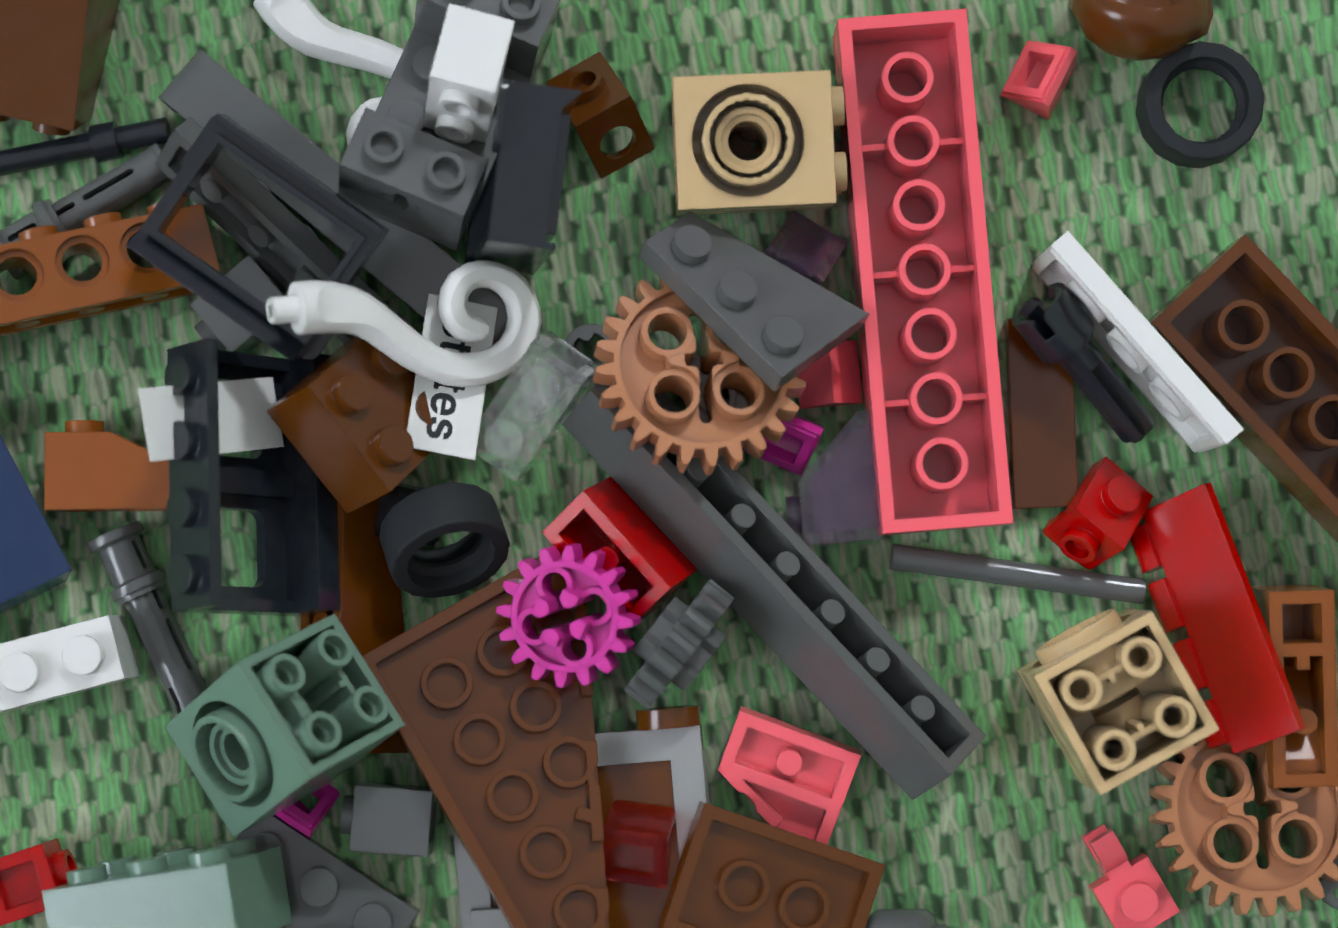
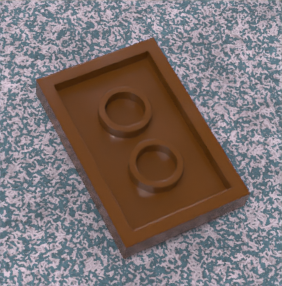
M699 801L658 927L865 928L885 865Z

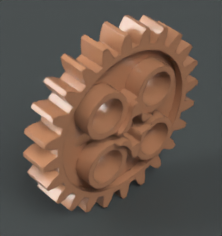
M661 278L658 281L657 291L645 280H640L635 290L637 302L625 296H621L618 299L615 310L621 319L606 317L601 332L610 340L598 341L594 357L606 362V364L596 367L593 383L611 386L601 393L598 403L599 407L607 409L619 407L620 409L611 425L613 432L631 426L635 430L629 447L632 451L650 442L655 446L652 464L657 466L669 452L677 455L678 473L682 474L686 471L692 458H700L701 466L706 475L712 474L719 456H723L725 462L733 471L737 470L743 460L742 448L757 460L761 458L767 448L763 436L771 441L779 442L786 430L780 420L793 421L799 409V406L789 398L800 397L806 387V382L798 377H794L774 392L729 346L721 343L716 338L714 331ZM691 316H696L700 320V366L703 372L710 373L703 390L704 402L706 403L708 416L711 419L710 423H703L699 418V371L697 367L689 366L696 350L694 331L689 320ZM659 330L667 331L674 335L680 346L672 350L661 349L653 344L649 334ZM728 388L738 389L749 398L751 406L744 409L733 408L725 403L720 391ZM662 392H673L683 399L687 409L677 413L668 412L658 405L655 396Z
M1205 738L1194 743L1195 745H1191L1175 754L1180 760L1179 763L1162 761L1157 765L1156 769L1169 779L1170 782L1169 785L1155 786L1150 789L1149 795L1166 802L1164 810L1149 816V822L1167 825L1169 834L1163 836L1154 844L1156 848L1161 849L1175 847L1179 854L1167 868L1170 873L1187 867L1193 872L1186 887L1189 893L1199 890L1206 884L1211 887L1209 906L1213 908L1221 906L1228 896H1233L1234 913L1237 916L1247 915L1253 900H1256L1262 918L1275 916L1277 897L1289 913L1301 910L1299 890L1312 901H1316L1325 897L1323 887L1318 879L1319 877L1331 883L1338 882V867L1333 862L1335 859H1338V786L1295 788L1292 793L1272 788L1269 781L1264 744L1233 754L1230 743L1209 749ZM1246 754H1251L1255 760L1253 784L1248 766L1244 761ZM1210 764L1222 765L1232 774L1234 785L1229 797H1220L1208 787L1206 771ZM1255 800L1256 805L1267 806L1268 817L1257 821L1256 816H1245L1243 805ZM1284 824L1296 827L1303 834L1305 848L1299 858H1292L1280 847L1278 841L1279 832ZM1220 828L1232 831L1239 838L1241 854L1234 863L1221 859L1215 851L1213 845L1214 836ZM1259 838L1263 855L1267 858L1265 869H1261L1257 865L1256 860Z

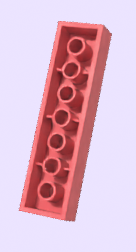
M967 9L838 19L832 38L837 86H843L845 119L844 125L840 126L842 151L846 153L847 160L846 198L855 300L858 308L869 313L864 325L858 330L876 536L1012 524L1013 512Z

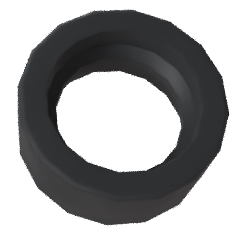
M1198 41L1187 44L1170 56L1162 58L1149 71L1138 91L1135 114L1142 137L1158 156L1176 166L1200 169L1222 163L1251 140L1262 121L1265 96L1258 73L1243 55L1224 44ZM1193 69L1208 70L1222 77L1233 90L1236 101L1235 118L1228 131L1219 138L1206 142L1190 141L1176 134L1166 121L1162 108L1164 92L1170 81L1180 73Z
M459 482L432 485L408 495L394 505L381 523L379 537L390 575L397 587L413 596L428 598L457 595L478 587L497 573L507 560L510 547L508 535L492 494L477 485ZM471 532L458 542L442 548L419 549L430 540L448 533Z

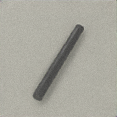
M897 544L892 545L890 569L1136 604H1143L1146 593V580L1140 578Z

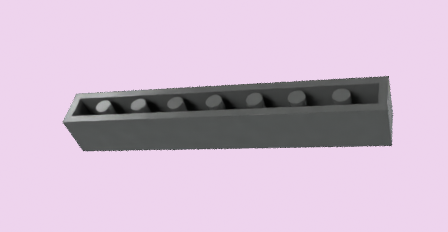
M596 384L562 423L570 434L708 581L710 579L734 597L730 605L912 800L950 777L986 737L975 723L738 470L733 471L727 465L723 456L718 457L711 475L705 474L700 458H692L684 474L678 473L677 455L669 452L657 466L652 464L655 448L653 444L647 442L641 448L632 451L629 447L635 430L631 426L615 432L611 429L613 419L620 410L619 407L609 409L599 407L598 403L601 393L611 386ZM665 392L658 393L655 396L656 402L662 409L673 413L682 411Z

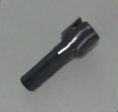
M1060 282L1051 284L1048 288V293L1052 303L1047 307L1040 298H1028L1015 312L1012 324L1040 360L1046 364L1060 363L1122 442L1137 443L1144 439L1145 435L1154 427L1153 418L1092 342L1094 322L1067 287Z

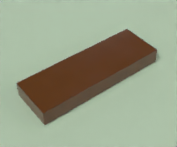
M1007 318L1005 320L1012 509L1065 508L1069 506L1078 490L1073 379L1060 363H1043L1013 326L1012 318Z

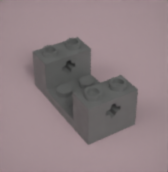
M417 0L413 31L376 111L365 108L339 164L338 194L365 213L457 251L498 158V153L492 152L498 98L486 143L472 140L469 143L451 142L438 136L434 129L423 127L429 77L449 3L515 21L503 79L531 83L553 33L560 0Z

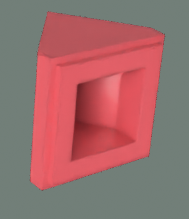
M1028 40L1000 96L1049 120L1077 65V51L1069 46Z
M843 341L797 375L798 378L806 382V387L799 397L800 409L863 404L857 341Z

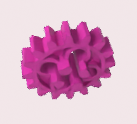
M579 543L565 545L562 557L555 545L539 550L540 563L533 558H527L517 564L524 579L512 578L504 581L502 587L514 597L511 603L497 606L496 613L503 617L511 618L512 627L505 629L499 636L501 641L516 639L520 647L511 658L514 664L527 659L535 662L531 678L538 681L545 678L554 671L556 687L563 688L572 684L576 673L577 678L584 686L598 680L597 667L606 674L620 667L613 651L626 653L633 650L635 643L624 634L626 628L641 624V617L627 612L626 603L633 601L639 595L635 589L621 591L617 584L626 573L623 566L609 571L602 568L605 563L606 552L602 550L591 552L584 560L582 546ZM555 572L561 574L566 581L567 587L562 592H555L551 586V579ZM596 594L604 598L607 605L605 615L597 612L573 622H566L546 629L541 635L537 634L532 628L531 621L533 616L541 618L565 608L578 606L594 600ZM575 638L578 640L583 639L586 643L587 651L584 657L577 656L571 648V641L575 640Z

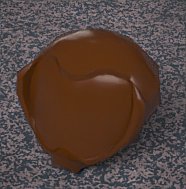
M1069 0V6L1087 39L1107 54L1135 61H1146L1170 56L1188 43L1207 35L1213 18L1211 0Z

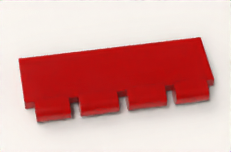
M1204 483L1147 509L1143 515L1146 524L1136 527L1130 541L1143 574L1164 569L1166 578L1147 585L1164 632L1168 634L1186 628L1189 638L1171 645L1197 691L1209 688L1212 699L1206 700L1204 703L1219 730L1205 737L1208 748L1212 749L1230 743L1233 754L1305 729V724L1212 484Z

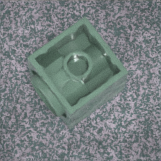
M333 614L238 661L173 718L165 728L235 838L332 782L405 726V723L341 622Z

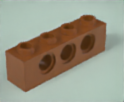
M157 203L146 208L147 215L122 220L121 213L119 212L103 213L85 219L83 221L84 228L58 233L57 226L55 225L39 226L20 232L18 234L19 241L1 244L0 274L9 268H21L30 273L35 281V285L29 292L22 295L9 294L0 287V337L196 295L157 267H140L132 262L128 256V247L125 245L142 227ZM184 203L164 233L220 272L203 203L185 207ZM72 255H86L96 262L99 274L88 281H77L66 274L62 264Z

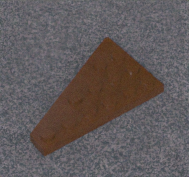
M539 557L535 558L540 563ZM519 568L362 657L405 723V726L399 729L397 733L510 928H609L608 887H606L603 848L604 829L601 790L598 782L597 740H595L592 702L593 684L590 683L583 686L575 673L572 684L563 688L556 687L554 671L547 677L536 681L531 678L532 669L535 664L534 661L527 659L514 664L511 660L515 651L520 646L516 639L501 641L499 634L505 629L512 627L511 618L497 614L496 609L497 606L513 601L514 596L507 593L502 585L505 580L512 578L524 579ZM555 572L551 579V586L555 592H562L567 587L566 581L561 574ZM583 603L572 608H565L541 618L533 616L531 621L532 628L537 634L541 635L546 629L587 616V604ZM576 638L571 641L573 652L579 657H584L587 651L585 641Z

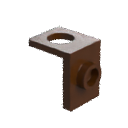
M600 52L546 82L547 86L584 91L568 115H571L570 122L575 128L601 179L655 149L631 95ZM620 126H625L632 130L631 141L623 150L612 154L601 151L600 144L602 138L608 131Z

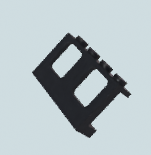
M209 338L167 349V366L164 374L165 386H173V395L184 396V421L173 423L174 459L169 460V497L166 506L167 518L170 522L171 562L168 567L167 579L171 589V612L306 616L340 610L337 500L283 432L284 447L255 450L252 458L219 455L218 381L273 377L276 401H279L330 355L320 354L312 360H306L301 357L290 361L285 358L217 350V340ZM220 510L246 511L251 513L256 520L257 582L253 587L222 586Z

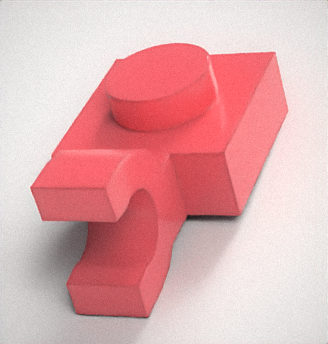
M1104 824L1082 836L1083 841L1104 874L1103 877L1088 886L1113 928H1154L1180 912L1147 855L1141 853L1128 861L1127 855L1112 829L1107 830Z

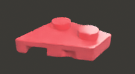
M740 706L719 762L718 771L738 792L744 793L755 804L756 811L769 825L828 845L860 761L861 750Z

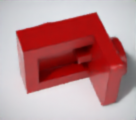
M1105 456L1091 466L1067 509L1049 520L1043 533L1059 546L1068 558L1078 562L1085 569L1091 570L1125 549L1154 496Z
M58 838L0 857V926L45 911L42 891L67 884L66 872L78 869L72 853L69 849H61Z

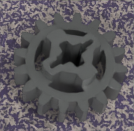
M711 579L689 606L675 596L633 649V652L641 657L645 663L627 684L624 691L647 709L664 691L670 681L682 691H685L727 637L716 629L714 625L732 603L734 597Z

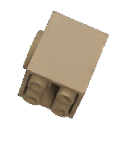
M831 70L672 77L671 108L676 216H684L690 211L696 215L823 210L836 203V195H841L842 191L847 190L846 153L834 152V131H838L839 126L844 125L845 119L843 86H832ZM738 131L751 132L758 138L761 144V156L750 161L737 158L729 149L728 137Z
M1126 608L1119 613L1115 609H1109L1096 614L1045 642L1035 652L1037 659L1016 670L1080 783L1099 795L1110 791L1219 730L1153 611Z

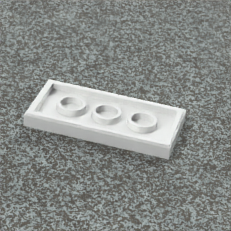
M1069 231L1064 233L1032 263L1033 267L1031 269L1048 288L1051 284L1058 282L1063 283L1094 322L1095 327L1092 331V338L1194 453L1227 445L1244 430Z

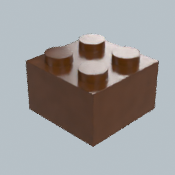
M358 336L344 343L266 411L347 514L391 492L431 453L430 451L415 449L413 440L407 431L416 373L399 365L372 344ZM424 391L416 400L415 410L423 422L433 425Z

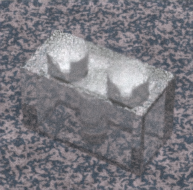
M550 330L534 339L482 415L476 455L514 482L518 481L532 469L562 426L563 421L568 417L592 382L595 369L599 365Z

